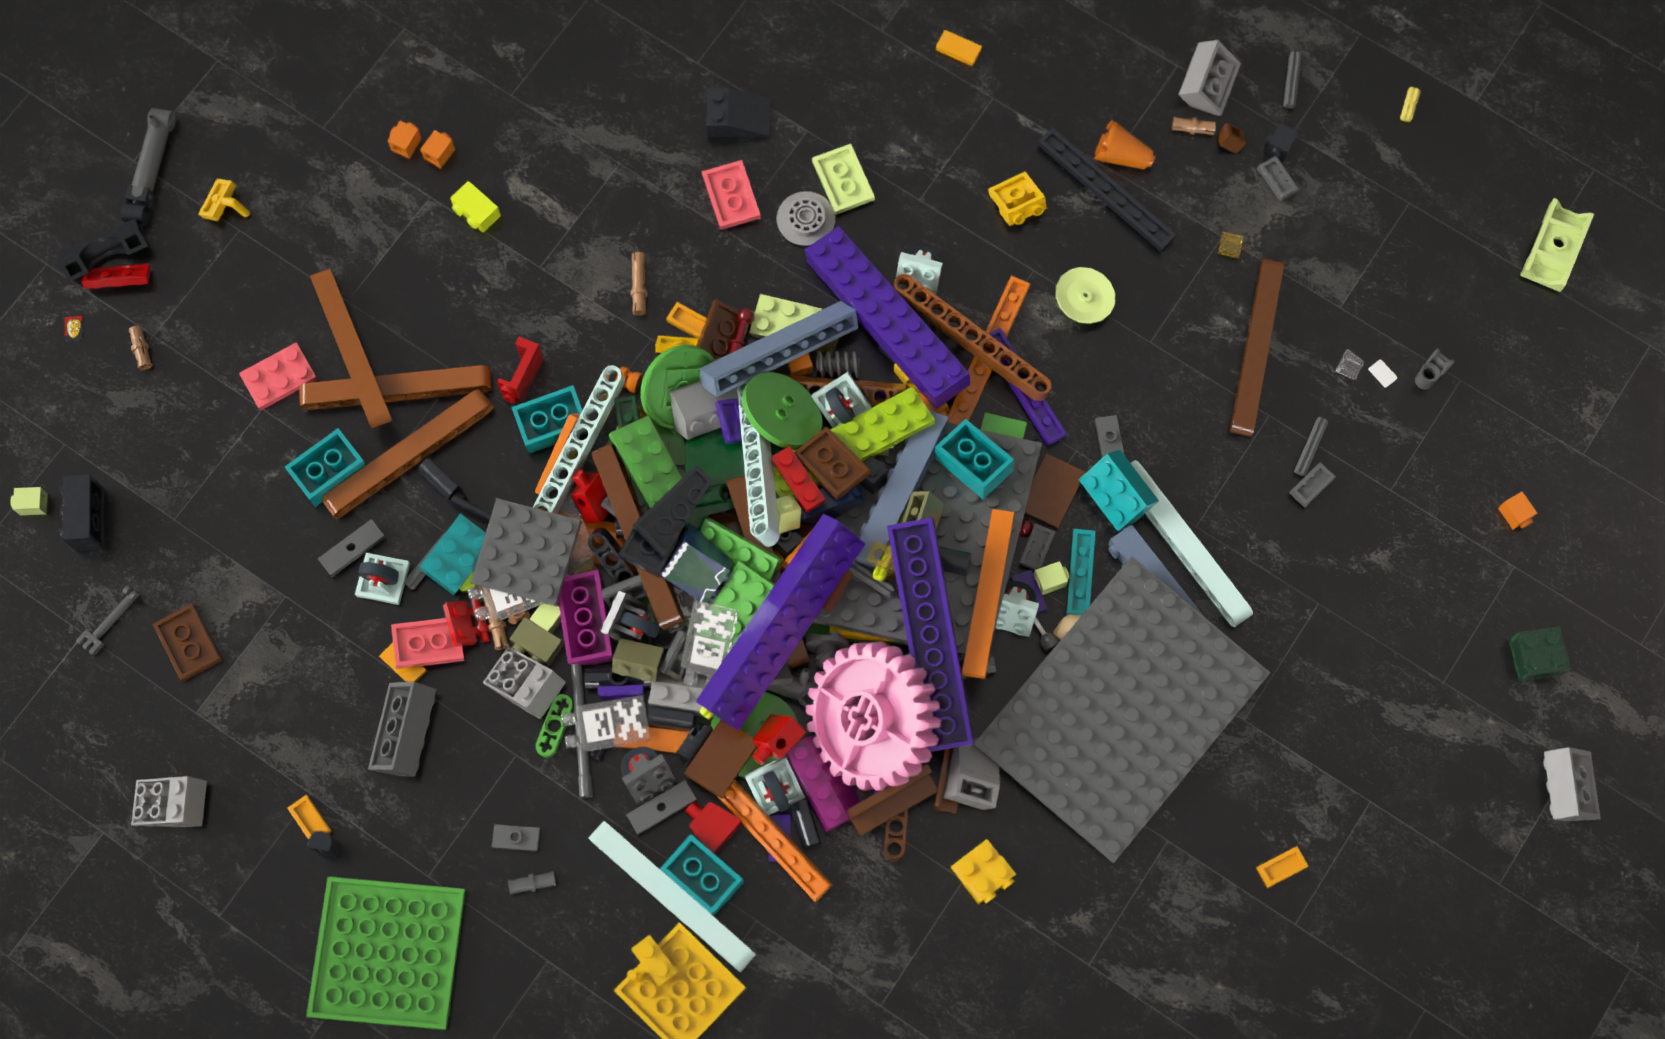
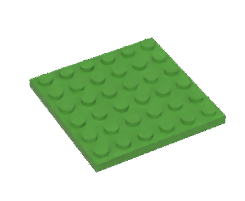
M328 877L307 1017L447 1030L466 890Z

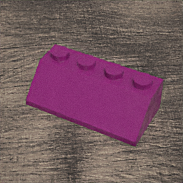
M599 570L568 575L563 583L558 602L567 661L570 665H597L613 661L615 654L613 638L601 632L609 611L608 605L602 597V589L605 586L603 576Z
M815 734L797 742L784 756H786L804 795L825 833L849 821L850 818L846 812L851 807L860 803V800L852 786L843 782V775L834 777L830 773L832 763H824L821 759L822 749L821 747L816 748L812 740L816 737Z

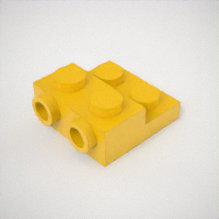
M1026 172L988 189L989 195L999 207L1000 214L1009 226L1013 224L1020 225L1027 217L1032 215L1039 216L1046 209L1045 196Z
M987 839L951 866L953 872L978 904L982 901L987 904L997 896L994 893L1001 887L1005 890L1015 882L1012 879L1016 875L1015 872Z

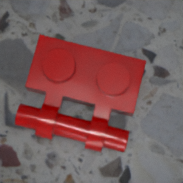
M479 598L471 600L473 608H468L466 600L446 602L443 605L453 647L474 645L477 642L476 636L479 635L482 643L490 641L489 625L486 624L484 618L485 609L484 606H481ZM471 617H475L477 627H473Z

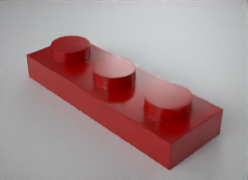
M149 264L93 268L88 274L83 276L82 284L84 289L148 284L151 269Z
M790 446L771 457V462L806 513L825 503L824 496Z

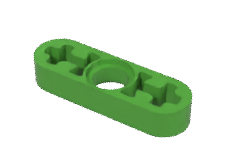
M560 694L554 698L536 742V750L544 758H550L557 752L574 708L571 698L565 694ZM566 700L568 708H563L561 715L565 716V718L562 719L558 715H553L554 712L558 714L560 711V707L557 704ZM553 720H558L561 723V728L557 732H552L548 728L549 723ZM545 733L552 737H557L556 740L553 738L550 740L549 744L552 749H547L546 752H543L544 750L541 745L546 744L549 739L548 736H545Z

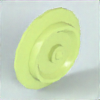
M1078 267L1067 271L1060 277L1056 286V299L1060 309L1068 317L1080 323L1092 324L1100 322L1110 315L1115 305V292L1111 282L1102 273L1092 268Z

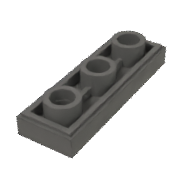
M371 519L319 557L318 560L330 576L333 577L386 537ZM355 546L353 551H349L351 547Z
M686 780L626 814L637 835L689 806L693 801H697ZM660 805L666 806L664 811H658Z

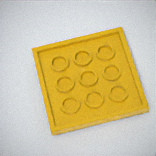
M679 923L658 944V947L678 973L660 987L648 972L635 982L626 977L614 991L662 1039H698L746 987ZM640 963L634 970L640 967L642 963Z

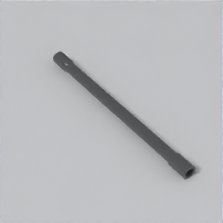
M571 665L579 767L580 798L593 797L592 776L590 774L589 749L582 713L586 712L582 665Z

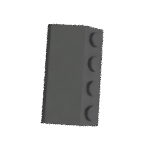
M417 682L389 683L368 770L397 776L415 777L419 768L421 750L425 744L424 738L430 723L429 717L435 702L436 689Z

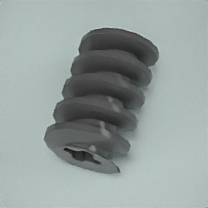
M818 351L816 376L818 372H820L822 378H825L827 372H829L830 378L834 377L835 372L838 373L839 377L844 372H849L851 376L854 372L856 379H859L860 356L857 358L856 352H852L851 357H849L847 351H844L842 357H840L839 352L835 351L834 356L831 357L830 351H827L825 357H823L822 352Z

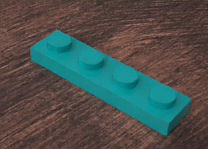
M1073 529L1066 616L1069 614L1082 615L1090 606L1096 531Z

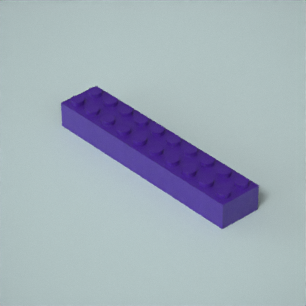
M839 226L805 249L807 263L843 303L856 310L857 320L935 409L970 385L969 372Z
M823 514L695 702L739 731L823 608V605L834 591L843 574L851 567L865 546V543L839 521Z
M931 517L889 525L887 529L910 655L915 658L913 669H925L927 673L923 683L934 685L935 691L929 697L930 700L938 701L940 706L938 710L933 711V717L941 721L940 727L932 729V733L937 736L938 742L937 745L927 748L932 752L975 744L935 521Z

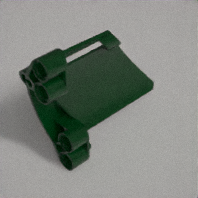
M722 428L688 440L684 437L686 443L685 475L698 465L712 480L686 522L685 531L691 524L700 532L708 515L735 508L732 498H724L722 489L727 487V480L745 475L742 442L726 444ZM770 442L772 456L785 449Z

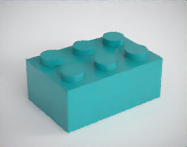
M574 386L512 407L529 454L556 445L568 416L574 413L581 414L583 411ZM587 431L582 432V433L580 434V436L583 435V434H586V433H588V432H587Z
M967 419L962 421L935 447V459L981 499L987 497L1013 472L1014 459Z
M337 428L287 464L285 468L316 507L322 503V498L326 493L361 470L366 464L339 428Z
M1120 449L1107 453L1079 479L1117 531H1121L1131 524L1133 525L1159 502Z
M460 514L418 569L454 595L475 569L486 533Z
M692 834L688 836L660 868L666 876L713 917L744 883L739 875Z

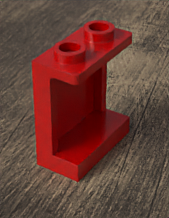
M518 337L515 345L522 360L510 382L499 378L497 384L506 401L522 404L544 358L539 344Z

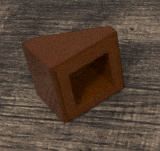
M1226 122L1218 132L1220 146L1234 153H1238L1246 144L1243 130Z

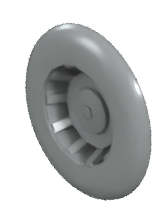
M799 192L789 196L780 205L777 212V225L782 235L790 242L809 246L833 230L835 212L830 202L823 196L814 192Z

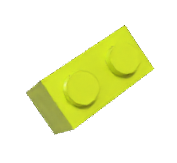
M469 181L451 197L452 209L459 216L464 215L467 218L468 224L474 229L478 228L484 232L501 216L498 207Z

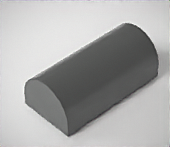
M640 575L602 589V597L610 609L618 591L624 592L637 600L648 596Z
M678 630L659 671L680 681L692 656L695 638Z

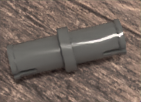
M554 871L534 876L532 873L528 874V877L508 880L510 895L530 890L531 892H536V889L556 886Z

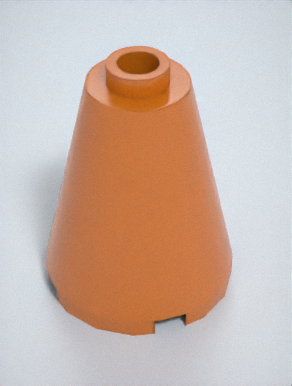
M1112 120L1106 127L1109 132H1106L1105 135L1103 134L1098 143L1094 159L1143 170L1151 167L1155 159L1153 150Z

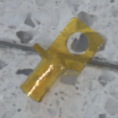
M874 542L866 561L886 569V577L890 581L892 576L896 574L891 547ZM878 550H883L887 553V557L879 561L875 559L874 553Z

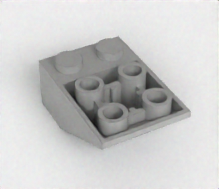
M510 647L505 650L483 681V684L539 719L542 718L566 683L553 670Z
M974 744L954 747L943 798L982 810L995 808L1000 788L999 765Z
M188 776L137 780L131 825L164 827L202 826L207 781Z

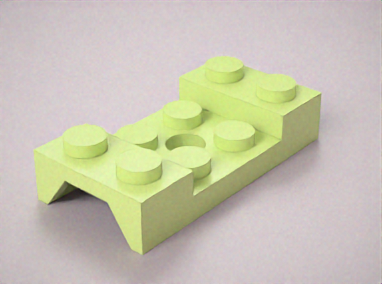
M1554 198L1548 206L1542 221L1543 224L1520 276L1561 292L1566 286L1594 214H1576L1562 208L1559 200ZM1554 239H1559V240H1561V241L1563 242V245H1564V246H1563V247H1557V246H1555L1553 240H1554Z

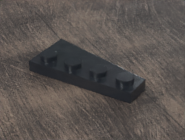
M696 465L632 526L664 558L712 480Z

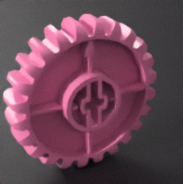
M882 642L853 644L850 648L838 650L835 658H828L824 662L825 671L816 672L814 679L819 686L809 688L808 695L814 700V704L806 706V713L813 716V721L807 723V730L816 734V737L812 740L816 748L821 747L822 749L820 754L824 763H832L830 773L834 777L843 775L842 779L845 784L849 786L857 785L859 789L865 791L871 789L881 791L888 786H898L907 783L909 777L916 776L922 771L921 763L929 762L932 755L927 747L935 746L938 742V738L932 733V729L940 727L941 721L933 717V711L938 710L940 706L938 701L930 700L929 697L935 691L934 685L923 683L927 673L925 669H913L915 658L911 655L902 656L901 649L896 646L887 647Z

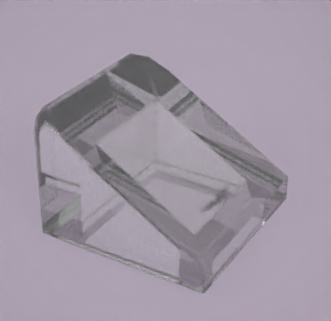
M1346 349L1336 372L1356 380L1364 361L1351 350Z

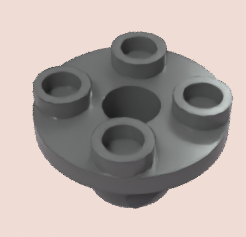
M828 632L827 635L809 633L806 635L805 648L812 653H816L815 665L824 670V662L828 658H835L838 650L849 648V642L841 638V633Z

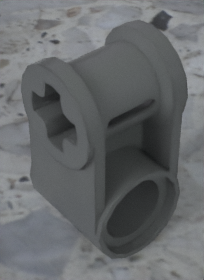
M1437 348L1416 375V385L1421 389H1430L1455 361L1448 359ZM1424 374L1429 375L1431 379L1426 378Z

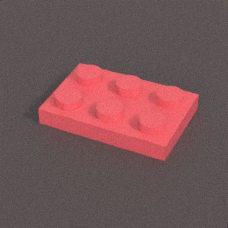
M742 160L702 171L720 230L761 218Z
M297 342L239 373L260 411L298 391L301 384L312 383L318 380Z
M446 618L391 625L396 669L464 661L462 646L453 647Z

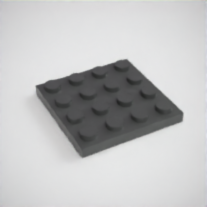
M496 498L471 583L557 607L582 521Z

